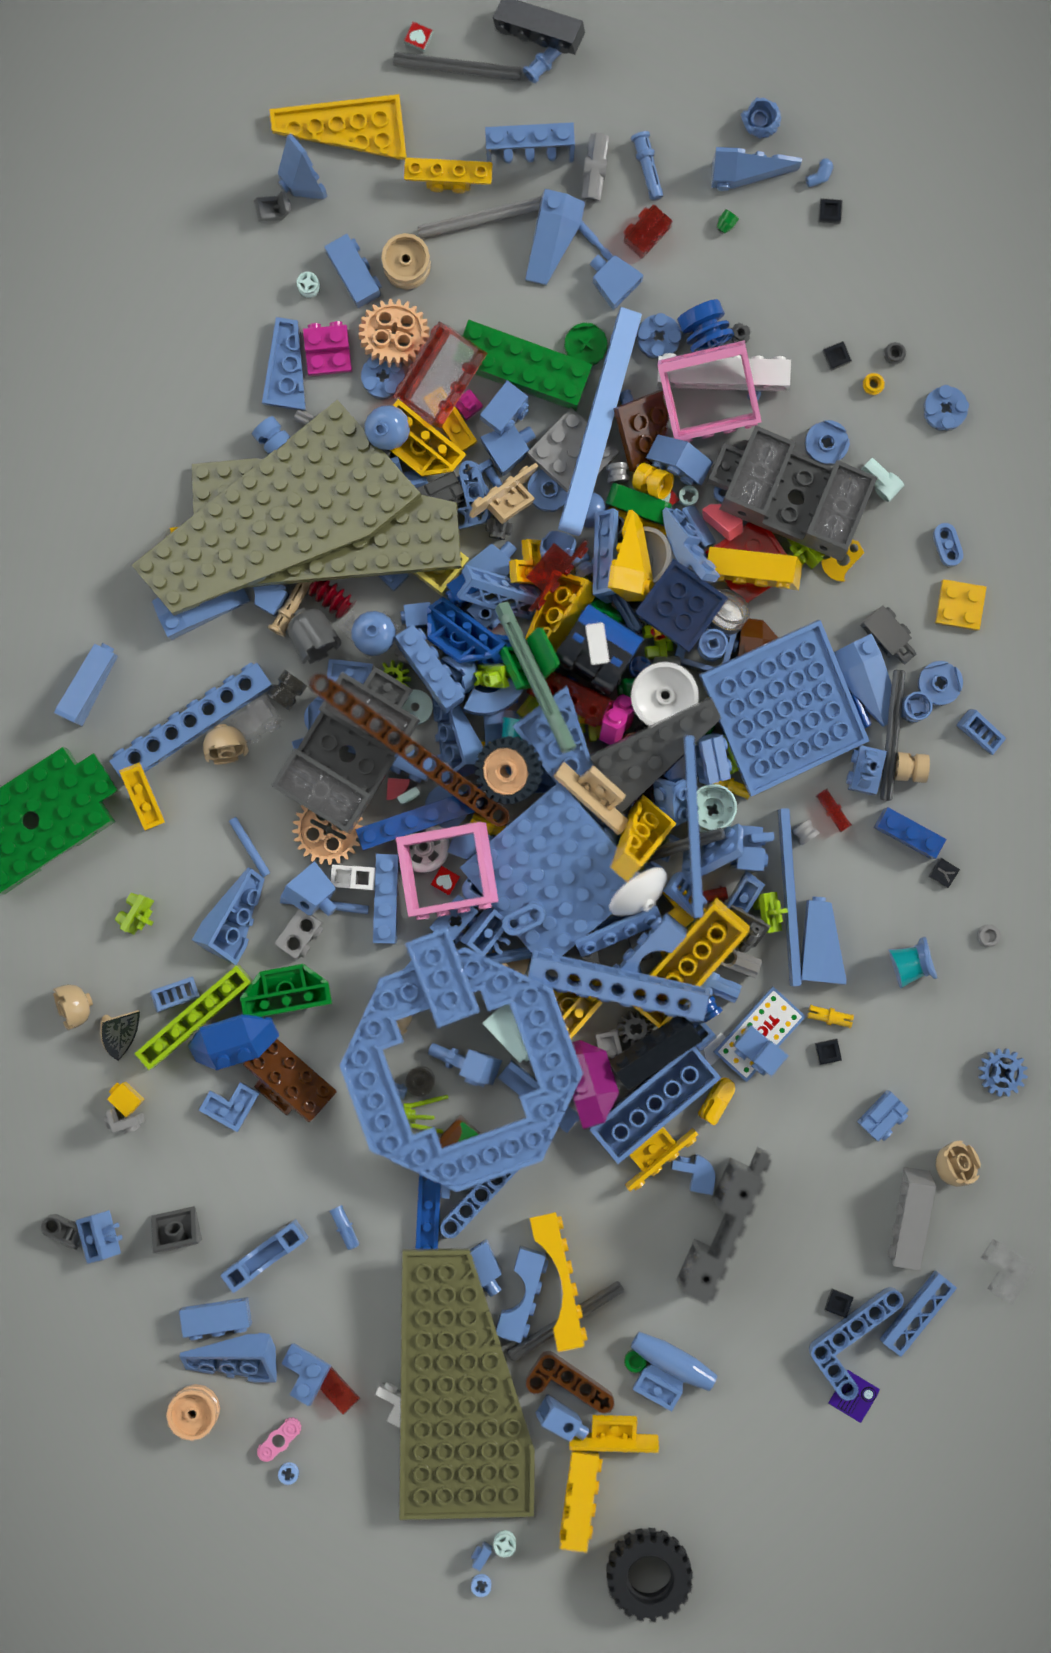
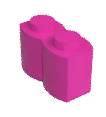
M622 694L616 698L613 708L604 715L599 740L609 745L622 740L624 732L631 727L635 715L630 697Z

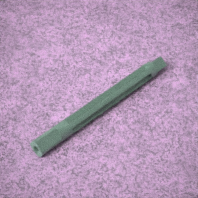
M508 602L499 603L495 611L561 752L573 751L576 748L575 742Z

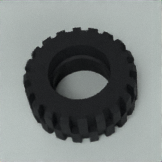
M642 1528L636 1529V1533L633 1535L630 1532L625 1534L624 1540L622 1542L618 1540L614 1545V1551H610L609 1561L606 1564L607 1585L611 1598L615 1600V1605L619 1609H624L625 1615L630 1618L634 1615L637 1621L643 1622L644 1618H649L650 1622H657V1617H662L663 1620L668 1619L669 1613L673 1611L676 1614L680 1611L681 1603L686 1604L688 1593H691L693 1572L685 1548L679 1544L677 1538L674 1536L670 1537L668 1532L661 1530L659 1533L656 1532L655 1528H648V1531L643 1532ZM646 1556L661 1558L670 1568L668 1583L662 1589L653 1593H644L636 1590L631 1586L628 1579V1571L631 1565L638 1559Z

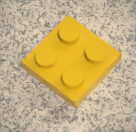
M943 579L935 624L976 631L980 630L987 587Z

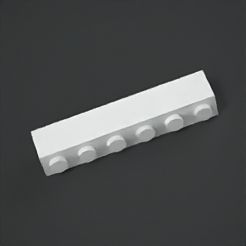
M665 353L663 356H659L658 360L675 357L676 354ZM740 355L667 372L671 388L748 390ZM752 356L749 358L756 391H789L791 360H787L783 356H776L773 359H764L763 356ZM658 369V385H657V388H663V387H662V383H661L660 374H659V369Z

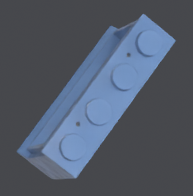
M574 122L485 127L487 162H491V150L504 149V161L511 163L513 161L512 149L525 148L526 160L533 162L534 148L547 147V158L549 161H554L556 159V147L569 146V162H574Z

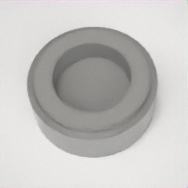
M984 925L977 933L979 943L986 947L997 945L1001 938L999 929L994 925Z

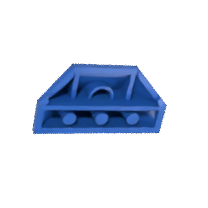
M443 596L427 607V640L458 663L492 658L503 647H507L505 641Z
M242 1014L200 1027L192 1040L189 1041L188 1048L196 1062L212 1069L220 1070L259 1058L279 1037V1032L272 1018Z

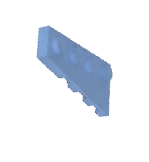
M276 317L262 399L263 405L306 411L298 320Z

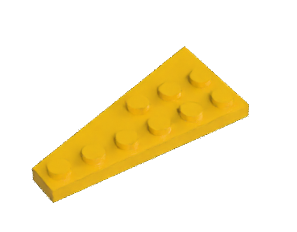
M399 94L269 109L273 134L283 136L292 134L294 138L400 160L407 158Z

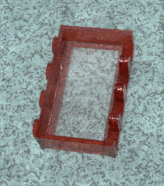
M439 321L432 328L427 342L420 348L418 357L409 366L407 375L398 384L393 397L396 400L399 399L429 424L442 428L487 355V352L449 325Z

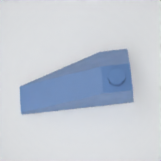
M289 134L278 169L279 185L286 193L289 191L294 197L325 199L328 197L326 189L322 183L318 185L317 180L320 177L313 169V164L308 154L294 136Z
M870 634L835 651L834 654L846 684L851 690L850 693H853L865 705V709L884 727L888 725L892 684L882 653L873 635Z
M432 696L434 720L438 722V734H435V741L439 742L440 754L437 755V758L463 777L475 773L477 769L475 762L479 759L477 756L482 752L481 749L483 748L481 741L459 705L445 714ZM448 771L441 775L442 781L447 782L449 780L450 774Z
M247 1334L181 1352L179 1356L187 1370L214 1374L215 1371L227 1374L229 1378H234L235 1375L248 1377L247 1381L276 1383L277 1380L276 1347L270 1334Z

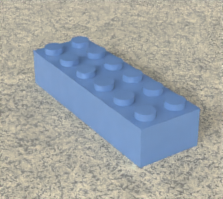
M694 1046L648 1077L612 1107L605 1123L590 1127L589 1130L619 1164L719 1081L721 1077Z

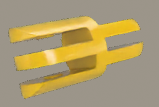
M722 1077L717 1081L698 1111V1116L711 1125H716L735 1093V1083L726 1077Z

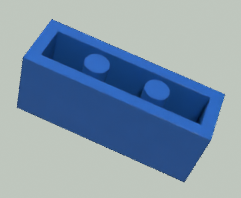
M889 807L883 809L874 826L880 832L930 859L937 858L947 840Z

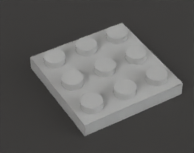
M572 407L527 452V456L566 492L569 490L587 421ZM608 440L598 475L620 452Z

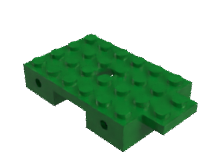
M61 747L0 787V894L8 893L42 871L41 868L58 856L74 846H80L115 823V820L102 801L119 790L95 753L77 763L69 749ZM28 812H35L39 816L38 826L34 829H28L23 824V817Z

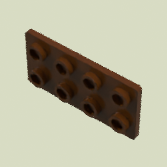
M278 1039L259 1058L246 1061L243 1064L244 1067L259 1079L254 1088L286 1116L294 1109L307 1122H311L337 1093L329 1083Z

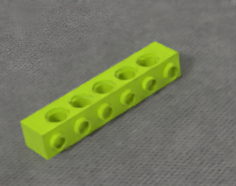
M236 965L134 1054L148 1070L155 1068L199 1030L200 1027L242 993L253 980L240 965Z

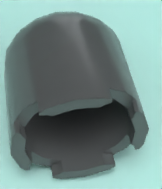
M302 608L294 613V617L289 622L287 630L303 664L307 660L309 664L318 662L328 657L327 652L333 647L337 650L341 646L339 636L322 611Z

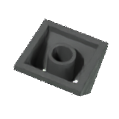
M195 1206L151 1216L153 1253L195 1245L202 1240Z

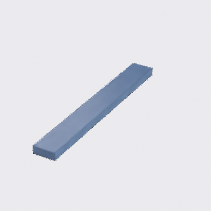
M684 736L693 917H702L703 901L695 746L693 736Z
M784 808L778 810L784 908H788V913H785L789 982L790 986H801L790 809Z

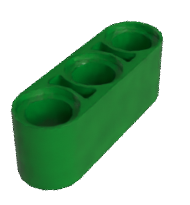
M612 483L605 502L609 506L626 512L633 510L640 517L664 525L663 509L665 507L671 508L672 506L671 503L617 483Z

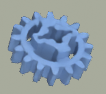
M997 1048L995 1055L992 1052L987 1053L988 1060L981 1059L985 1064L978 1067L979 1070L983 1071V1074L979 1075L978 1078L985 1079L982 1086H990L988 1089L989 1093H993L996 1090V1096L1001 1097L1004 1092L1009 1097L1011 1090L1014 1093H1018V1085L1025 1086L1021 1080L1028 1078L1027 1075L1023 1074V1071L1028 1068L1021 1066V1063L1024 1061L1023 1058L1016 1059L1017 1052H1012L1010 1055L1009 1049L1005 1048L1002 1053ZM999 1058H1008L1011 1061L1005 1064ZM992 1065V1072L989 1075V1068ZM1001 1068L1007 1069L1004 1072L1006 1075L1005 1077L999 1076V1074H1001ZM1017 1070V1076L1014 1080V1072ZM1001 1081L1007 1087H998L994 1084Z

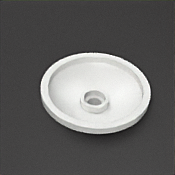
M660 662L645 668L637 676L631 691L634 711L649 726L697 704L699 697L698 687L692 675L682 666L670 662ZM663 691L669 692L670 697L668 699L661 697Z
M653 868L631 879L612 898L609 905L612 914L616 916H629L652 909L665 888L667 873L662 868Z

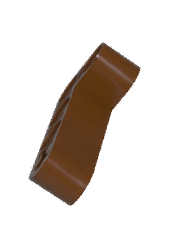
M552 1351L543 1352L527 1374L526 1387L533 1394L541 1393L552 1379L600 1413H608L614 1407V1397L607 1388ZM551 1358L555 1364L551 1368H546L542 1364L544 1359ZM564 1371H570L573 1373V1377L570 1380H563L561 1374ZM533 1377H539L542 1380V1384L540 1386H532L530 1380ZM584 1383L592 1387L588 1393L581 1392L579 1388ZM598 1397L601 1399L608 1397V1404L603 1403L601 1405Z

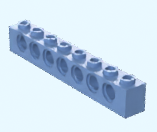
M253 663L247 664L241 669L242 673L236 677L234 675L229 676L223 681L224 685L218 689L216 687L211 688L204 694L206 697L200 701L197 699L186 705L187 709L182 713L178 711L168 717L169 721L162 726L161 724L154 726L149 730V735L144 738L140 736L131 742L132 746L124 750L122 748L112 755L114 758L110 760V763L122 779L119 770L133 765L131 763V756L134 753L140 754V764L145 773L273 688L274 686L258 663L254 665ZM247 679L250 680V689L247 691L241 690V682ZM226 692H232L233 699L229 703H224L222 700V696ZM208 704H213L215 708L211 715H205L204 708ZM194 716L196 724L188 728L186 726V719ZM176 728L178 732L177 737L169 740L167 737L168 731ZM157 740L159 742V749L156 752H151L149 744Z
M536 950L532 956L528 977L554 988L557 992L565 993L569 991L576 993L580 997H597L602 1002H620L625 1007L638 1006L642 1007L645 1011H661L671 1017H676L677 1015L684 1016L687 1020L694 1022L704 1021L710 994V988ZM551 969L555 970L558 973V975L552 977L547 973V971ZM575 974L580 980L572 981L569 975ZM598 979L602 985L594 986L591 980ZM620 984L624 989L617 991L613 988V985ZM643 989L646 994L639 996L635 993V990ZM665 994L668 999L664 1001L659 1000L657 995ZM683 998L688 999L690 1004L682 1005L679 1003V1000Z

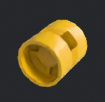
M642 463L637 467L632 479V486L635 490L661 500L669 495L674 483V476L671 472L660 468L657 469V467L647 463Z

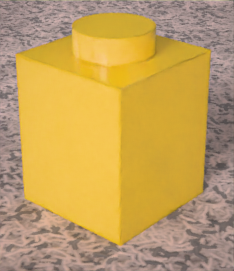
M126 1081L121 1084L117 1082L109 1090L111 1095L107 1098L125 1117L130 1116L145 1100Z

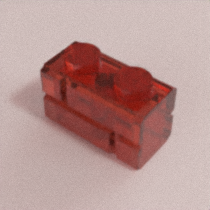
M655 204L649 209L645 207L638 215V222L635 225L631 223L624 231L623 242L642 259L668 232L673 223L672 219Z

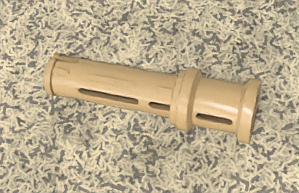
M312 582L296 584L284 607H280L277 610L278 615L272 625L269 624L268 629L281 637L286 636L285 632L288 624L294 617V613L304 599Z

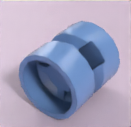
M274 416L262 421L252 432L253 437L259 444H264V450L268 454L280 448L290 438L285 430H280L282 426Z
M710 629L704 632L697 644V651L700 657L706 661H717L720 659L728 647L726 635L717 629Z
M924 692L909 694L903 699L902 718L910 723H916L927 718L932 712L933 702Z

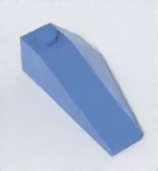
M716 147L712 164V188H717L719 191H727L730 188H737L800 169L802 158L780 154L767 157L761 151H757L755 154H746L745 149Z
M549 189L543 191L525 281L547 285L581 225L585 202L566 193Z
M243 588L203 602L198 607L174 616L159 598L152 600L158 619L167 637L171 640L250 602Z
M248 867L204 918L192 941L206 951L233 965H237L249 941L246 937L249 926L253 925L254 919L252 914L254 906L258 905L264 878Z

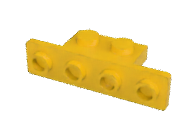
M405 158L404 180L426 182L427 189L433 192L452 190L454 193H465V191H470L471 184L491 185L493 164L492 162Z
M662 1127L633 1151L629 1156L641 1171L625 1184L629 1191L633 1189L635 1191L645 1184L644 1180L650 1175L655 1176L662 1170V1165L665 1162H671L680 1154L679 1151L683 1147H690L697 1140L695 1137L698 1136L694 1128L675 1141L667 1130Z
M592 1415V1432L588 1433L584 1440L574 1436L569 1441V1450L658 1453L659 1439L657 1434H637V1416Z

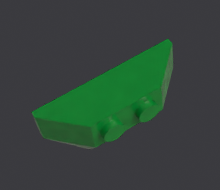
M304 963L259 971L240 997L243 1015L258 1017L332 1004L329 981Z

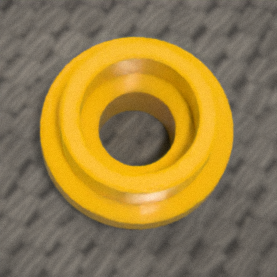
M870 373L864 378L862 386L867 394L878 395L884 389L885 382L881 375ZM871 381L876 382L877 387L872 388L870 387L869 383Z

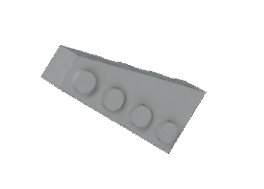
M903 1168L899 1203L896 1208V1224L893 1225L892 1237H894L893 1245L890 1244L888 1257L891 1258L894 1267L920 1270L936 1190V1185L930 1171Z

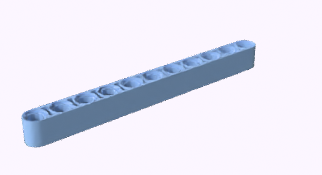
M620 307L558 526V530L580 536L615 414L613 408L617 407L642 313Z

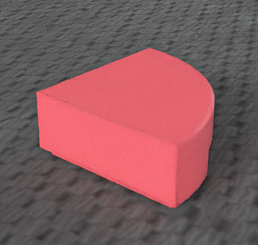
M388 778L386 800L397 799L398 796L405 793L409 787L410 779Z

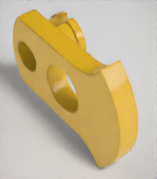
M852 539L850 545L856 544L858 550L851 551L849 547L846 553L850 558L847 565L842 566L838 564L837 559L832 557L821 561L823 570L830 578L837 581H845L846 572L864 554L863 548L857 540Z

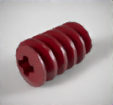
M331 580L312 582L309 586V596L313 597L316 595V602L323 601L322 606L324 608L330 606L329 612L331 614L337 612L335 616L337 619L343 618L357 601L355 600L351 603L352 595L349 594L344 597L345 589L337 591L338 583L331 586Z

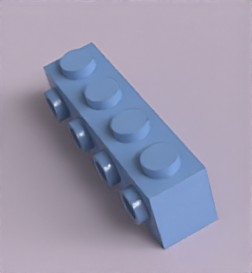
M413 624L395 636V644L446 714L464 702L463 694L465 691L458 681L456 683L451 678L452 672L446 664L442 665L438 660L440 656L433 646H428L425 641L427 637L421 628L416 629Z

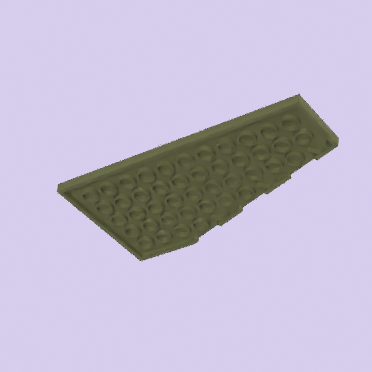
M337 399L291 436L285 444L271 452L132 564V567L175 616L228 592H235L266 580V577L296 565L301 566L359 540L369 539L421 497V493L383 450L373 446L368 441L365 430Z
M251 458L191 464L193 515L263 459ZM421 495L418 500L371 538L359 540L301 566L296 565L266 577V580L248 587L461 569L457 502Z
M402 1249L399 1519L534 1517L535 1449L470 1249Z

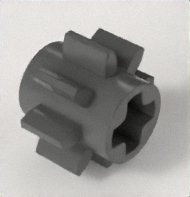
M493 515L492 520H487L485 531L490 532V538L505 540L506 535L511 536L513 525L508 523L509 520L501 524Z

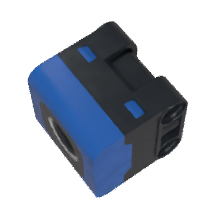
M588 604L565 641L562 642L556 651L559 660L558 668L568 674L576 673L591 683V689L608 699L641 646L643 638ZM603 623L609 662L592 665L586 625Z

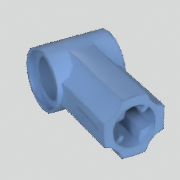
M715 972L701 985V987L710 988V995L714 994L733 1003L736 1002L742 987L738 983L720 977L721 975Z

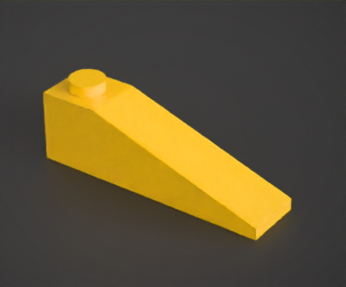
M628 510L622 529L623 541L618 543L616 547L619 554L617 559L612 560L608 588L625 601H644L654 587L653 575L642 518L633 510Z

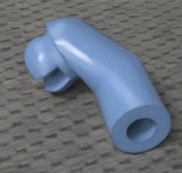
M822 159L819 162L818 172L806 177L808 187L828 181L833 171V163L829 159Z

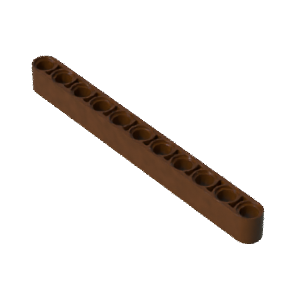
M317 673L310 677L309 688L313 693L486 821L497 827H502L508 823L510 815L506 808L493 801L492 798H488L483 791L342 686L323 674ZM323 678L326 682L325 688L317 690L315 686L316 681ZM342 692L344 699L341 703L336 704L334 702V695ZM359 705L362 709L361 714L358 717H353L352 709ZM373 719L379 720V727L376 730L370 729V722ZM396 732V741L392 744L389 743V734ZM413 745L415 752L412 756L407 757L405 753L406 748ZM431 758L432 766L425 770L423 763L426 759ZM448 771L450 774L449 780L442 782L441 775ZM465 784L467 786L466 793L459 795V787ZM480 797H483V799H484V804H483V806L480 807V808H477V807H476V801H477V799L480 798ZM497 810H500V811H501V817H500V819L494 821V819H493V814H494V812L497 811Z

